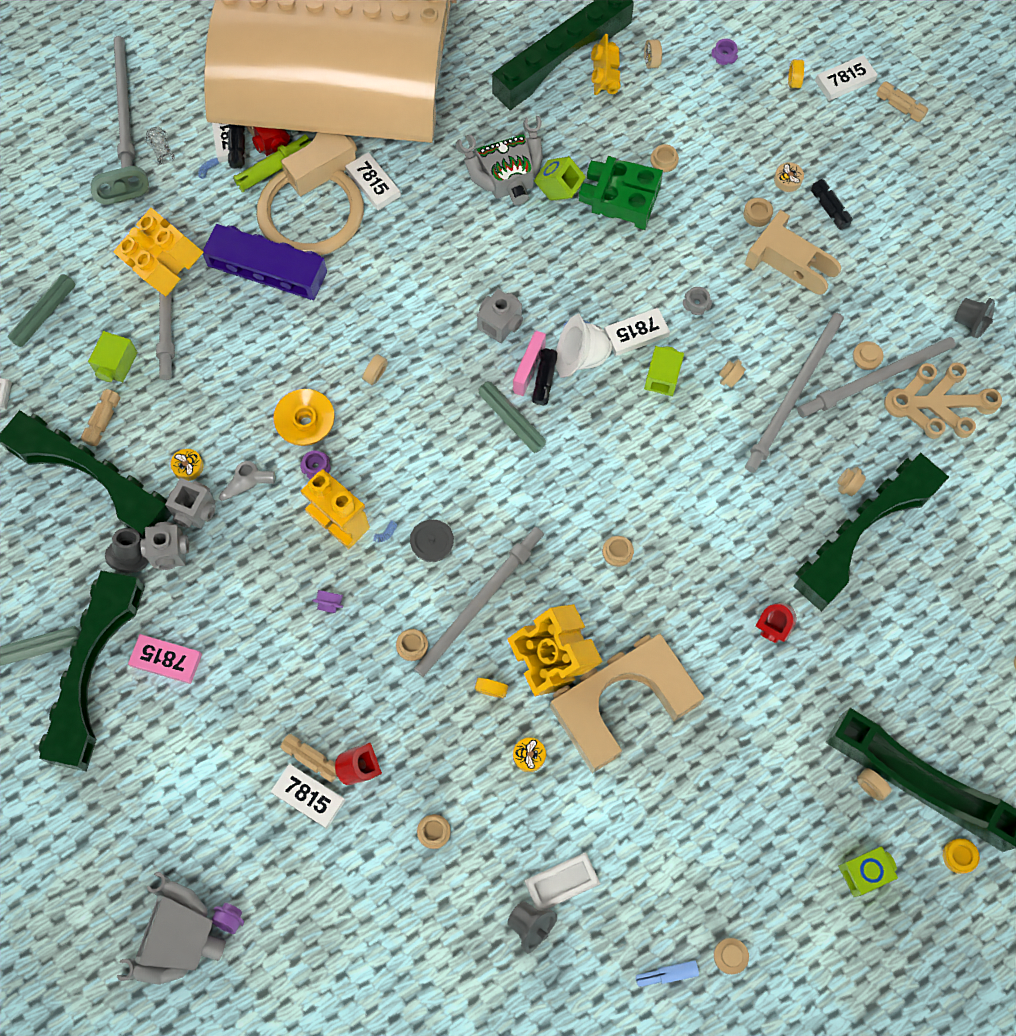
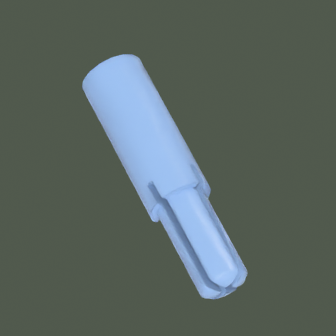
M694 960L636 975V983L638 987L697 977L699 976L697 963Z

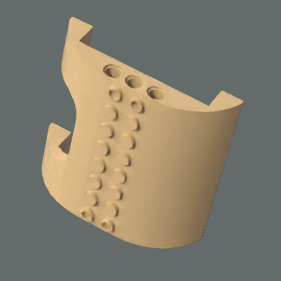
M215 0L208 28L205 53L204 92L207 122L433 143L436 126V89L451 3H457V0Z

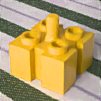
M150 207L136 224L137 227H133L129 231V234L113 252L144 281L166 297L181 280L177 276L184 267L189 270L204 252Z
M574 604L549 608L533 620L535 625L524 626L507 638L517 661L525 660L529 670L524 675L535 697L558 691L575 681L574 676L585 674L603 662L592 639L584 640L580 631L585 628V625Z

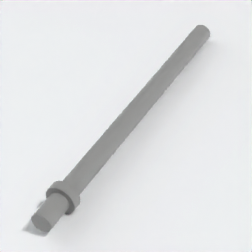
M834 313L760 441L751 448V456L745 465V469L749 472L755 473L762 460H766L769 456L768 450L843 322L844 317L841 314Z

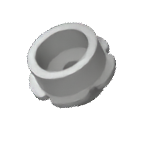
M693 287L685 293L683 306L687 311H691L692 314L702 315L705 310L708 311L711 308L712 300L705 288Z

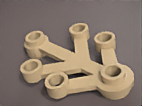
M958 362L952 363L949 366L946 376L927 396H915L924 384L931 383L937 375L935 366L925 363L920 366L916 377L905 389H893L887 394L884 405L886 410L894 417L902 418L907 416L921 427L929 438H939L946 429L945 423L954 429L956 435L961 438H967L975 431V422L968 417L960 418L949 408L976 407L982 414L990 415L999 409L1002 404V397L995 389H984L979 394L945 395L955 383L961 382L967 374L966 367ZM952 370H957L960 376L954 375ZM922 371H928L931 377L925 376ZM986 396H990L995 402H989ZM896 399H902L905 405H900ZM919 409H929L939 418L929 419ZM961 424L967 425L969 431L963 430ZM930 425L937 426L939 428V432L933 431Z

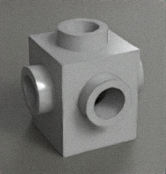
M497 289L491 297L487 296L481 303L479 313L477 314V329L502 344L510 332H516L522 324V303L513 294L504 293Z
M182 478L179 479L175 488L170 492L165 504L173 516V521L185 528H190L192 525L202 529L204 523L211 520L216 509V502L207 486L196 481L192 483Z
M160 522L155 524V527H145V538L141 539L140 543L141 554L154 569L170 570L177 566H186L185 554L189 553L188 536L182 533L178 525L170 522Z

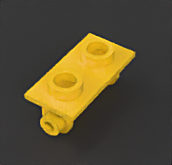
M605 34L599 43L593 46L591 51V60H593L594 68L591 81L594 83V95H598L602 89L606 90L609 94H616L621 87L620 71L616 70L620 66L619 47L614 42L608 43V34Z

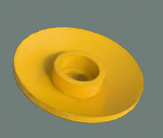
M299 389L288 393L278 402L273 420L278 434L285 441L298 446H308L323 440L329 434L334 425L335 413L331 402L325 395L312 389ZM303 418L311 419V422L306 425L300 424Z

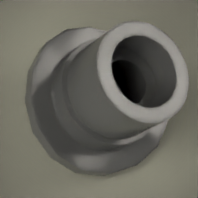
M965 298L957 310L955 321L971 329L970 336L974 338L981 337L990 324L993 323L994 299L989 298L984 303Z
M429 519L420 522L410 534L412 551L418 558L426 562L443 560L450 554L453 548L454 536L452 530L446 523L440 520Z
M122 528L113 534L112 543L105 552L106 563L112 569L123 573H135L147 566L149 561L141 554L140 534L131 528Z
M524 901L513 909L507 924L519 935L522 950L529 954L548 937L557 921V914L551 909L537 910Z

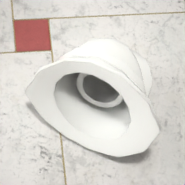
M576 314L569 319L558 341L556 369L560 378L572 376L577 370L590 369L603 364L612 351L611 339L605 334L604 329L594 324L585 323L580 314Z

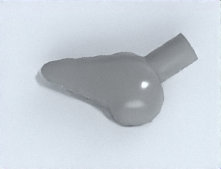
M251 461L241 462L235 469L233 479L220 493L219 499L221 501L230 499L246 490H250L257 483L275 484V471H258L256 465Z

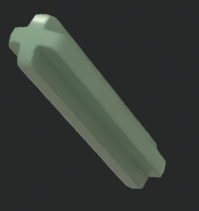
M61 274L9 333V340L16 346L23 347L75 287L74 281L67 275Z
M490 381L481 385L478 389L479 395L534 453L543 449L546 445L544 437Z
M71 626L0 646V666L70 647L75 640H78L80 630L76 626Z

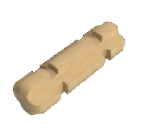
M887 81L880 85L876 93L879 98L884 101L888 99L890 105L906 115L908 113L911 114L910 118L916 122H921L928 112L926 106L921 103L917 105L914 98L900 89L894 90L895 86Z
M109 389L103 391L100 397L101 403H97L87 423L90 426L85 428L82 433L81 439L84 443L91 446L99 444L102 438L100 433L105 431L114 413L112 408H116L120 400V396L115 391Z
M288 734L280 746L284 752L290 756L295 755L294 758L314 772H320V775L329 782H333L337 778L335 762L332 760L327 761L326 756L306 743L301 744L302 741L292 734Z

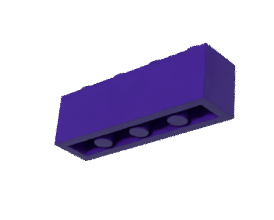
M216 224L203 249V256L208 267L313 301L327 274L325 260L316 252H304L295 249L288 243L282 242L279 244L268 240L262 235H251L230 225L226 227Z

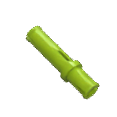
M304 134L301 138L287 146H279L277 152L243 172L234 175L233 179L236 185L240 186V191L242 193L245 192V190L283 169L281 160L311 143V141H307L309 140L308 136Z

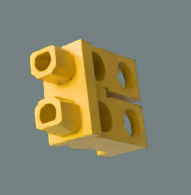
M324 469L319 471L301 490V494L311 502L305 508L306 513L323 528L328 529V532L347 549H350L369 530L370 526L367 516L363 511L365 504Z

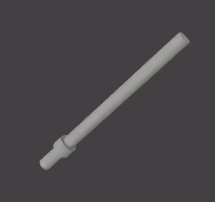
M116 36L114 38V56L120 143L117 145L118 158L121 160V168L133 166L135 147L131 143L125 39L121 36Z
M171 291L166 297L159 292V343L156 344V357L159 359V378L161 380H170L172 378V359L175 357V346L171 341Z
M948 337L834 391L826 390L818 394L816 399L799 406L797 411L802 418L821 409L826 411L835 407L840 400L956 346L955 341L952 337Z
M534 527L520 544L516 543L509 552V558L417 664L414 670L420 676L424 677L516 567L519 564L523 565L531 556L530 551L544 536V533L539 528Z

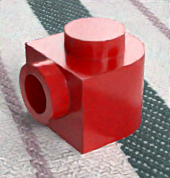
M253 126L254 137H252V141L259 153L264 152L268 156L277 152L279 146L288 145L290 136L285 129Z
M786 603L772 604L763 611L755 627L761 629L760 635L769 641L778 643L781 640L785 642L796 625V613Z
M371 742L341 753L335 761L336 775L345 785L368 781L382 774Z

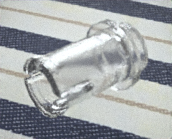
M153 127L146 132V143L152 147L158 163L165 165L174 161L175 154L172 152L167 141V132L160 127Z

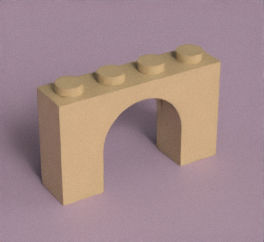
M245 126L254 137L253 126ZM317 132L311 143L281 160L284 174L290 185L301 197L329 181L331 174L336 171H346L345 166L356 160L355 152L357 147L349 135Z
M661 634L653 638L650 635L641 638L633 645L635 649L626 655L623 651L617 653L607 661V667L599 672L596 668L588 671L580 677L581 683L573 688L566 685L552 695L554 698L550 704L552 712L592 774L618 758L622 753V749L603 722L599 712V697L611 684L621 680H635L645 684L655 693L673 721L701 705L705 699Z

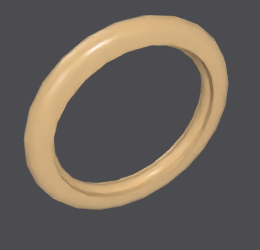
M339 170L331 174L330 180L336 182L344 190L350 203V213L346 224L336 235L327 240L317 243L294 242L278 232L271 218L273 198L284 185L289 183L284 171H281L269 180L260 194L256 214L259 228L265 238L279 244L282 242L288 243L295 249L304 252L313 251L320 256L329 254L344 246L352 239L360 227L364 215V201L361 191L355 182L343 171Z

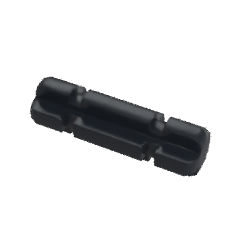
M228 124V163L232 169H241L245 165V157H243L245 154V135L243 134L245 126Z
M820 179L813 183L811 192L816 198H820L819 203L831 219L835 218L833 222L838 229L842 230L848 227L853 218L847 210L843 211L845 207L832 190H828L830 186L824 179Z
M545 348L541 352V360L532 396L534 404L542 406L548 404L558 354L554 349Z

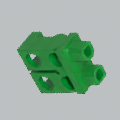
M611 156L607 157L606 163L591 160L587 171V179L596 181L598 184L595 186L583 182L579 190L578 201L591 205L592 213L600 215L601 213L609 218L623 219L635 223L634 227L646 230L661 188L663 170L622 160L616 161V158Z

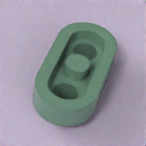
M128 166L104 172L92 179L91 194L97 202L105 205L142 196L148 190V177L146 172L137 166ZM131 176H136L138 181L130 182L128 179ZM104 183L109 184L111 186L107 190L100 188V186Z

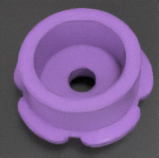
M731 39L719 40L711 52L712 57L716 58V62L721 65L732 64L738 59L737 44Z
M317 450L310 451L303 457L300 465L303 474H307L309 479H312L322 469L329 473L331 469L330 459L325 453ZM314 464L319 465L317 468L313 467Z
M318 590L316 599L312 600L318 603V610L336 613L337 607L343 608L344 606L341 605L343 595Z
M224 903L222 907H214L215 914L211 920L213 921L212 924L219 929L235 934L238 927L244 925V920L240 917L242 911L229 903Z

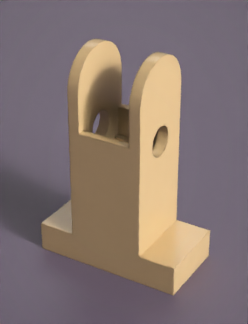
M780 210L750 248L744 265L755 270L759 263L763 261L815 294H824L828 289V283L822 275L812 270L810 266H813L829 277H836L841 272L840 263L830 254L787 229L786 225L790 215Z

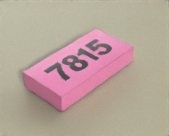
M536 330L531 338L513 379V391L515 394L524 396L540 360L541 352L545 349V333Z
M139 634L128 665L191 684L202 653Z

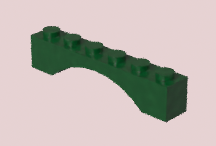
M594 0L492 73V94L511 111L530 97L549 73L573 52L584 45L602 39L605 34H608V38H612L631 24L634 1Z
M19 410L0 433V444L7 451L29 465H64L92 476L107 489L120 522L125 528L136 530L142 539L145 538V527H155V524L167 522L172 516L165 505L167 499L156 491L149 494L142 489L144 485L131 475L127 478L118 474L120 470L108 460H104L101 463L94 458L96 455L89 448L82 444L76 447L70 443L72 439L59 429H56L54 432L48 429V424L34 413L28 416Z
M921 452L913 461L909 458L905 459L896 469L899 475L893 481L887 478L876 490L879 496L874 501L868 498L857 509L858 518L854 522L847 519L836 531L839 537L833 543L828 539L817 550L816 554L819 558L813 564L809 561L805 562L795 573L799 579L793 587L821 612L849 583L850 563L853 550L860 535L873 523L891 513L905 509L921 508L949 478L945 472Z
M100 570L98 579L93 581L90 589L91 601L89 607L83 611L80 619L81 631L78 640L73 642L70 649V657L72 659L68 671H64L61 676V692L58 701L54 702L50 710L49 720L51 723L47 734L42 736L39 743V759L49 764L87 772L97 740L91 727L88 713V687L91 673L99 654L109 639L137 614L145 588L138 578Z
M849 708L839 717L825 743L862 766L875 771L883 779L998 850L1005 852L1016 848V808L1001 799L971 788L933 768L901 746L880 725L854 709Z

